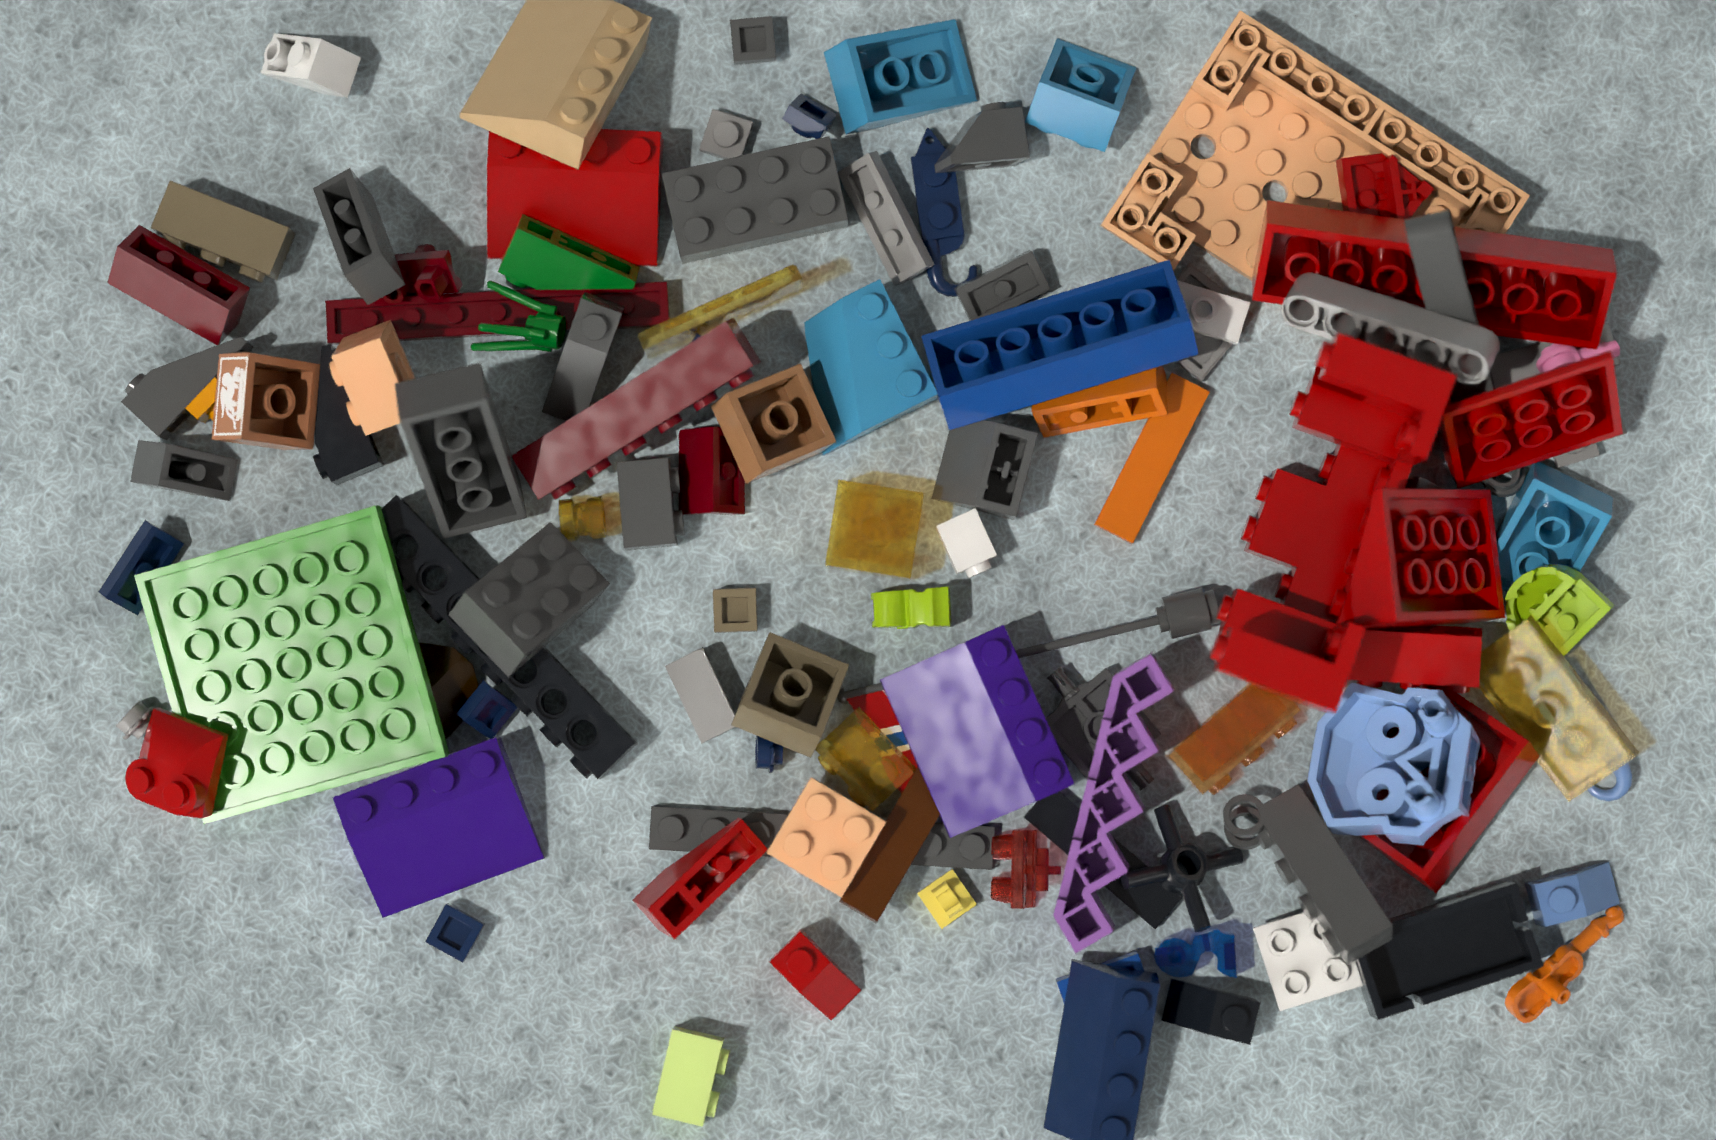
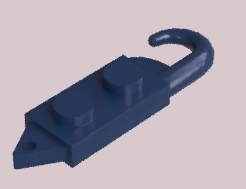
M927 128L916 155L910 158L921 239L935 264L928 268L926 273L931 286L938 293L947 297H958L954 288L977 277V266L971 265L969 267L968 276L962 283L952 284L944 277L942 256L950 255L957 251L963 244L965 234L956 172L935 173L934 165L946 148L930 128ZM927 138H932L933 143L927 144L925 140Z

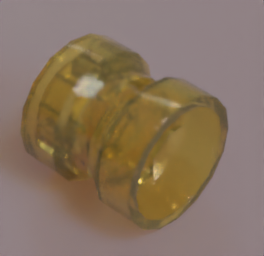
M602 496L588 497L585 502L578 503L573 499L559 500L561 533L570 542L577 541L580 536H590L593 539L607 537Z

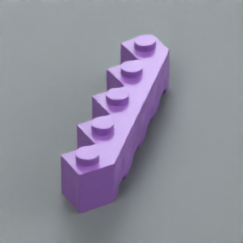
M1153 652L1116 672L1112 679L1053 914L1075 953L1114 931L1115 924L1095 891L1127 873L1130 865L1110 831L1144 812L1145 808L1124 772L1159 752L1160 748L1139 712L1174 692L1175 689Z

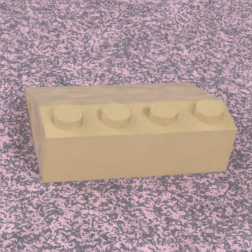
M526 0L462 108L459 118L579 169L646 48L652 17L613 0Z

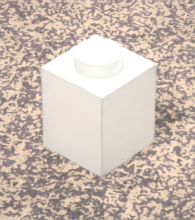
M976 508L936 526L935 529L956 575L966 572L968 578H971L992 568L989 560L995 558L997 554Z

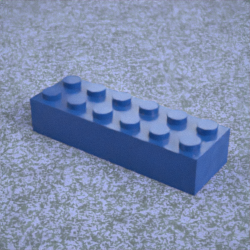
M1170 260L921 336L949 430L1199 354L1191 319Z

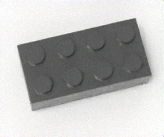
M829 136L661 173L679 255L683 264L848 227L847 212Z
M481 363L394 384L399 420L443 539L527 518L521 481L514 460L511 457L512 454Z

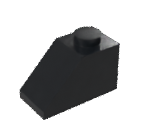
M1171 978L1161 1021L1250 1045L1260 1002L1254 998Z

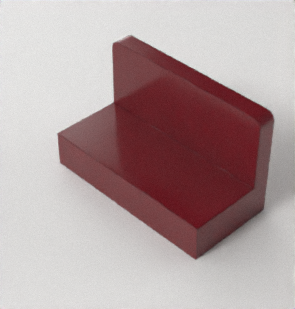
M713 426L680 430L679 474L681 493H679V510H682L683 515H744L745 480L721 427Z

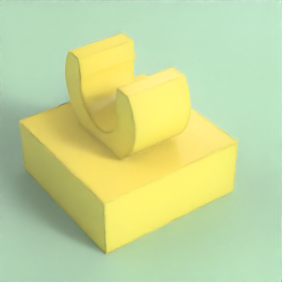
M953 869L917 892L941 929L977 905Z

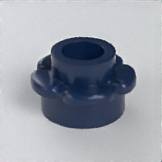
M756 735V769H768L769 773H773L774 765H782L783 746Z

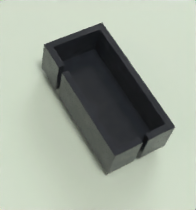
M1504 881L1390 918L1389 921L1393 925L1392 940L1355 961L1363 983L1361 990L1369 1015L1377 1020L1414 1009L1413 1000L1405 996L1413 994L1415 1002L1426 1005L1544 966L1532 929L1523 926L1514 928L1512 921L1522 923L1528 921V917L1517 884L1510 881Z

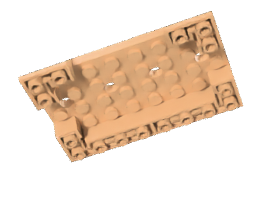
M1240 10L1194 80L1181 104L1149 153L1146 154L1100 226L1157 263L1170 260L1173 271L1191 243L1252 281L1266 208V201L1262 194L1263 187L1271 182L1282 185L1286 192L1284 203L1343 211L1336 160L1341 158L1380 153L1388 157L1393 154L1398 158V163L1420 181L1425 180L1434 188L1411 218L1449 209L1454 227L1506 234L1530 195ZM1206 137L1213 142L1215 150L1210 158L1199 159L1194 156L1191 151V142L1195 138Z

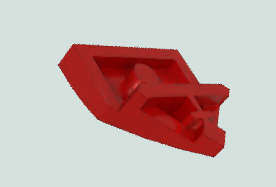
M1380 153L1336 160L1343 211L1404 220L1409 219L1423 200L1428 198L1434 188L1425 180L1420 181L1398 163V158L1393 154L1388 157Z

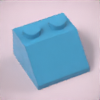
M1057 38L1039 81L1025 123L1037 127L1042 132L1054 133L1073 140L1082 147L1094 148L1105 152L1136 67Z

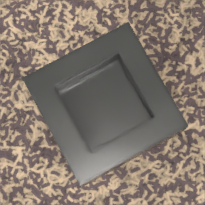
M772 16L730 20L734 65L777 61Z

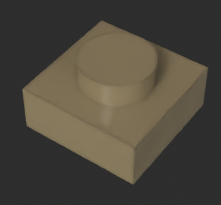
M756 588L713 589L714 633L758 631Z

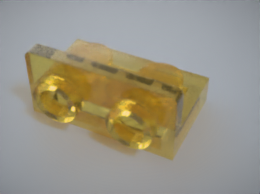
M860 707L854 710L815 749L820 754L818 760L824 769L834 776L838 774L849 786L847 791L851 798L862 807L867 805L872 811L913 775L916 770L915 766Z

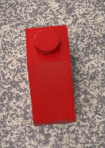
M802 929L769 961L801 995L830 1020L861 991Z

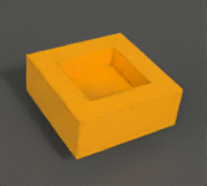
M216 377L185 408L198 421L206 423L209 419L213 421Z

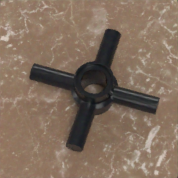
M1160 806L1154 809V813L1167 851L1162 855L1158 865L1128 871L1122 875V885L1127 890L1159 882L1165 890L1171 893H1182L1194 931H1204L1209 929L1211 924L1198 885L1203 881L1207 871L1242 864V851L1235 847L1206 854L1196 844L1183 843L1171 806ZM1177 862L1182 863L1186 867L1188 875L1180 871Z

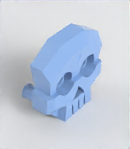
M1351 683L1343 692L1337 711L1326 712L1317 723L1307 781L1326 826L1333 834L1354 836L1385 834L1392 843L1424 845L1426 840L1444 824L1460 815L1469 816L1470 796L1473 790V777H1475L1480 740L1472 724L1453 707L1442 690L1408 687L1404 694L1400 695ZM1399 727V733L1396 737H1386L1390 728ZM1430 766L1427 780L1420 771ZM1389 789L1386 799L1376 800V795L1380 790Z

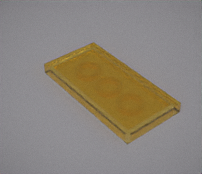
M792 264L640 332L637 337L648 359L654 358L692 341L697 333L702 336L731 318L739 320L803 291V279L797 265L794 266Z
M1531 615L1481 650L1479 689L1509 727L1531 743L1540 756L1537 762L1568 801H1571L1635 758L1639 753Z

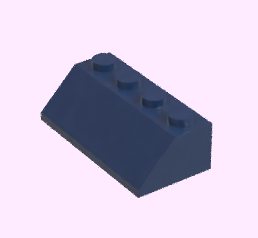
M1071 959L1044 1119V1129L1071 1140H1134L1160 988V981L1156 972Z

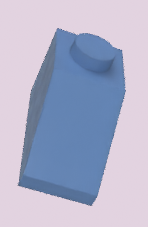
M1609 862L1525 882L1535 924L1543 927L1587 917L1620 904Z

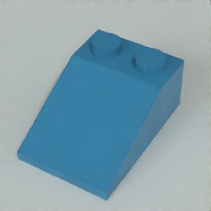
M956 19L849 38L824 52L845 134L881 128L977 101Z
M1541 462L1534 463L1525 477L1522 488L1515 494L1496 534L1503 599H1505L1509 588L1515 580L1533 568L1549 564L1569 566L1580 572L1612 518L1613 497Z

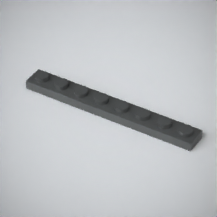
M651 806L649 849L690 852L737 818H741L769 849L789 814ZM935 823L911 865L992 870L995 827L978 826L949 838L944 824ZM766 852L762 855V856L772 857L771 855L767 854Z

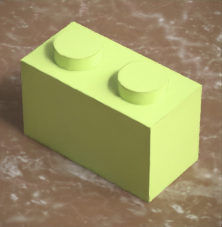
M677 1026L673 1027L652 1115L702 1127L706 1116L714 1118L720 1092L712 1091L716 1074H725L730 1050L722 1048L723 1037Z

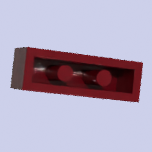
M138 225L117 246L107 282L215 345L221 344L239 324L250 287L141 225Z

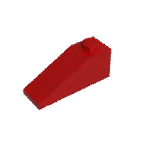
M737 818L664 869L632 901L659 931L675 940L768 849L741 818Z

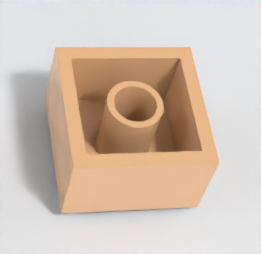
M389 320L344 337L331 356L333 361L329 363L335 383L339 387L344 385L350 399L346 403L349 416L355 426L361 425L365 436L400 423L394 384L416 379L393 324Z
M811 777L766 853L842 898L886 821Z

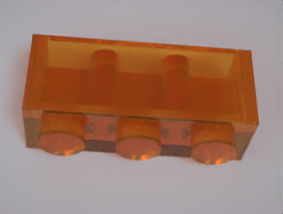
M1248 683L1165 756L1198 794L1203 795L1209 790L1212 795H1215L1232 780L1228 773L1240 762L1245 767L1249 766L1264 753L1265 750L1261 747L1263 742L1273 734L1277 739L1281 738L1297 724L1293 716L1301 709L1294 701L1258 689L1259 686Z

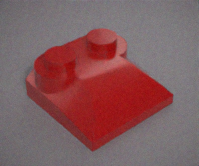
M153 708L139 759L131 762L126 770L125 781L129 792L134 798L174 815L195 818L212 816L228 734L162 708Z

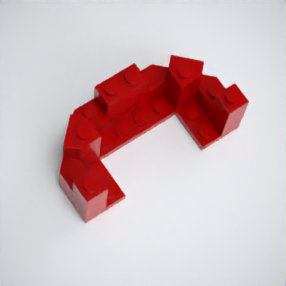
M1337 333L1331 342L1323 341L1316 358V367L1305 392L1297 391L1289 415L1295 417L1292 428L1337 444L1334 453L1327 452L1321 463L1318 477L1324 478V481L1320 484L1278 468L1272 471L1271 477L1263 475L1255 496L1256 500L1262 501L1257 516H1248L1241 535V540L1247 541L1244 552L1292 569L1290 575L1283 573L1278 583L1275 597L1281 599V601L1278 603L1239 588L1233 590L1231 596L1225 594L1216 615V619L1221 620L1219 633L1210 653V658L1216 660L1213 668L1214 671L1259 686L1258 689L1322 712L1337 711L1366 630L1365 627L1354 624L1350 582L1374 491L1377 489H1404L1412 466L1427 459L1457 376L1341 333Z

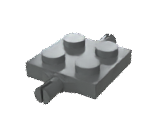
M1059 667L1054 672L1065 685H1062L1053 673L1047 677V680L1053 684L1063 698L1056 710L1046 717V721L1057 745L1082 775L1088 779L1113 675L1105 668L1089 682L1076 686L1062 670V667ZM1140 711V716L1154 739L1161 735L1160 731L1145 713ZM1139 763L1125 772L1141 791L1147 785L1139 777L1137 771L1148 784L1154 780V777Z

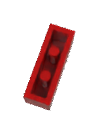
M1438 625L1365 627L1366 630L1348 680H1357V684L1372 688L1382 687L1383 682L1400 683V688L1406 690L1408 687L1426 689V685L1444 686V691L1468 693L1470 692V687L1479 688L1482 628Z

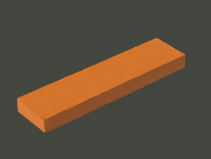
M1173 372L1170 374L1167 380L1168 415L1147 419L1094 523L1095 526L1133 544L1210 391Z

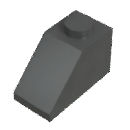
M1005 102L982 105L980 107L981 112L966 120L935 163V173L1012 167L1030 158L1022 107L1006 108Z
M138 440L130 482L230 501L238 459L168 443Z

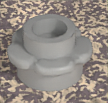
M138 701L116 725L125 734L123 737L125 740L130 735H134L139 740L146 732L151 717L149 714L153 711L152 706L148 708L141 701Z

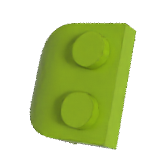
M1559 564L1543 565L1521 575L1509 588L1505 597L1506 624L1510 633L1517 641L1522 638L1532 649L1559 662L1615 605L1576 569Z

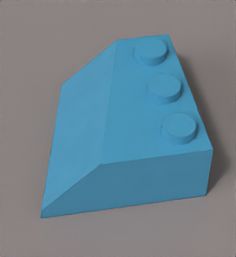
M880 279L839 299L804 322L814 394L836 439L834 444L822 452L823 456L937 399V391Z

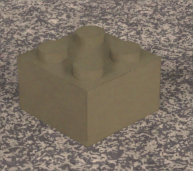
M769 632L731 725L811 758L823 735L849 665Z

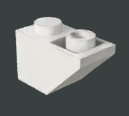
M274 33L272 41L268 44L264 53L265 61L261 73L325 95L348 98L361 57L323 39Z

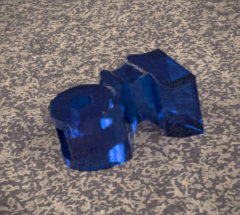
M1213 927L1207 931L1192 934L1190 943H1187L1180 937L1169 936L1159 941L1155 948L1154 958L1156 964L1168 975L1174 977L1191 976L1200 956L1204 952H1212L1215 955V967L1225 976L1237 978L1235 938L1233 933L1222 932Z

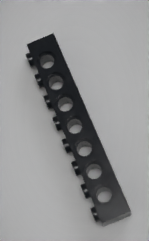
M395 495L381 509L403 589L408 593L415 589L426 600L421 605L424 611L436 623L439 624L445 620L456 631L450 636L452 640L467 655L474 650L485 661L480 667L481 670L497 686L504 681L515 693L510 700L527 717L534 712L544 723L539 730L555 747L558 748L563 743L574 754L569 761L585 778L593 774L597 779H601L638 743L546 647L542 648L530 659L537 668V674L531 682L526 684L520 683L515 677V672L508 677L449 616V613L464 592L478 582L480 578L403 498ZM412 536L417 541V552L412 558L402 560L397 554V544L402 538ZM442 567L447 573V582L442 589L432 591L426 583V576L431 569ZM552 690L562 691L567 700L565 709L557 715L550 714L544 706V699ZM585 720L590 721L597 731L595 740L587 746L580 745L574 738L576 725Z

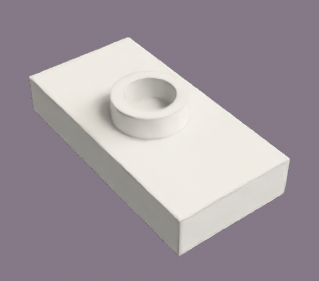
M1177 280L1191 319L1193 331L1237 345L1250 302Z

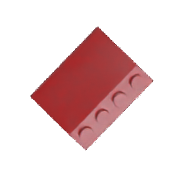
M601 129L579 169H576L489 131L487 156V258H503L520 218L524 214L637 266L657 267L662 187L661 173L664 148L662 133L659 131Z
M1611 351L1447 405L1437 431L1442 453L1457 489L1623 434L1614 359Z
M1375 490L1350 582L1354 624L1362 627L1453 625L1505 618L1491 490Z
M1426 685V689L1442 690L1453 707L1472 724L1480 740L1475 777H1473V790L1470 796L1469 816L1460 815L1444 824L1426 840L1424 845L1392 843L1385 834L1363 835L1359 837L1406 873L1437 893L1540 756L1527 739L1458 693L1444 691V686ZM1399 727L1390 728L1386 737H1396L1399 733ZM1430 766L1420 771L1427 780ZM1389 789L1380 790L1376 795V800L1386 799Z

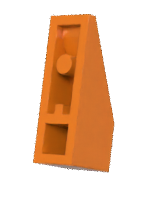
M1162 365L1031 405V412L1043 438L1168 415L1167 375Z

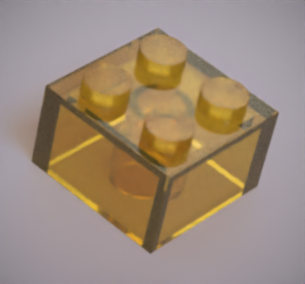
M838 480L825 567L910 581L924 493Z

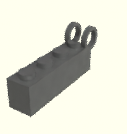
M1299 784L1264 804L1258 798L1247 794L1235 796L1227 802L1223 810L1224 833L1228 842L1242 850H1250L1259 845L1264 850L1269 847L1278 859L1274 864L1279 875L1287 885L1292 882L1301 894L1297 899L1303 912L1309 920L1315 918L1324 929L1321 937L1333 956L1340 954L1345 963L1349 965L1392 940L1393 925ZM1244 803H1246V804H1251V805H1253L1254 807L1257 808V809H1255V808H1252V807L1244 806V807L1236 808V809H1234V810L1232 811V809H1233L1235 806H1237V805H1239V804H1244ZM1247 815L1254 817L1258 822L1252 828L1241 829L1236 827L1233 821L1240 816ZM1256 836L1254 839L1249 841H1242L1236 838H1250Z

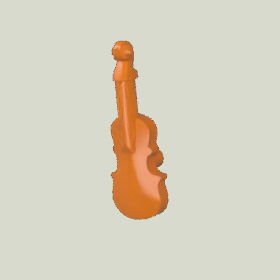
M1616 905L1608 908L1605 911L1606 916L1592 920L1590 925L1568 945L1559 947L1543 963V967L1538 968L1532 973H1527L1525 977L1517 981L1507 993L1505 999L1507 1010L1522 1023H1529L1535 1020L1546 1007L1552 1005L1551 999H1554L1558 1004L1566 1003L1571 996V992L1566 988L1568 983L1582 972V955L1601 937H1608L1609 930L1624 920L1625 914L1621 907Z

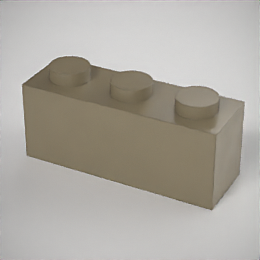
M169 181L150 227L162 235V238L183 250L186 245L200 250L199 258L219 267H223L225 261L241 266L238 272L240 275L263 283L265 276L277 281L296 235L287 226L173 181Z

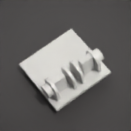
M1303 912L1283 919L1282 917L1267 921L1264 925L1253 928L1280 1011L1363 986L1356 962L1354 961L1347 965L1340 954L1333 956L1321 937L1324 929L1316 918L1309 920Z

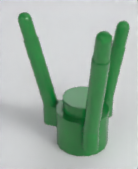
M490 280L487 282L489 289L538 313L537 315L528 316L525 327L479 324L478 329L482 332L525 337V340L529 341L472 343L470 346L472 351L540 350L552 352L553 349L559 350L562 347L566 332L565 316L556 315L557 306L543 304Z

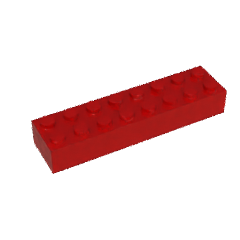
M1267 200L1252 276V301L1282 305L1296 279L1302 274L1314 273L1426 309L1406 235L1404 219ZM1454 227L1480 327L1492 331L1497 336L1598 350L1617 276L1613 249Z

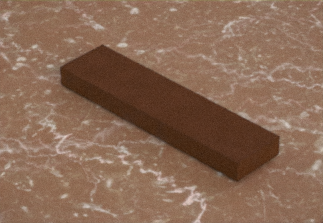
M918 767L839 901L876 924L940 816Z

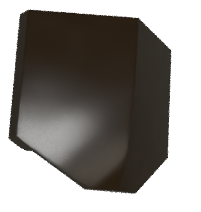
M419 642L441 725L447 740L464 721L456 713L479 686L473 664L454 647Z

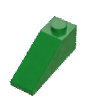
M522 214L503 255L498 273L505 275L506 280L513 285L523 288L530 286L536 290L633 289L640 267Z

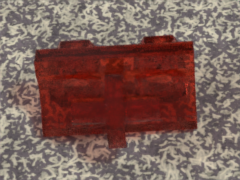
M1012 830V834L992 838L991 854L993 860H1012L1011 877H992L991 899L1003 903H1011L1012 909L1036 907V891H1049V875H1061V865H1049V848H1037V830Z

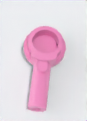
M1616 340L1599 343L1598 350L1588 348L1576 349L1574 346L1552 344L1541 352V357L1537 360L1536 366L1540 373H1545L1607 351H1611L1613 358L1620 355V347Z

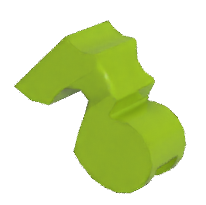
M948 586L927 588L921 592H917L915 589L870 594L871 600H873L874 613L872 628L897 627V629L917 628L920 624L930 627H952L950 588Z

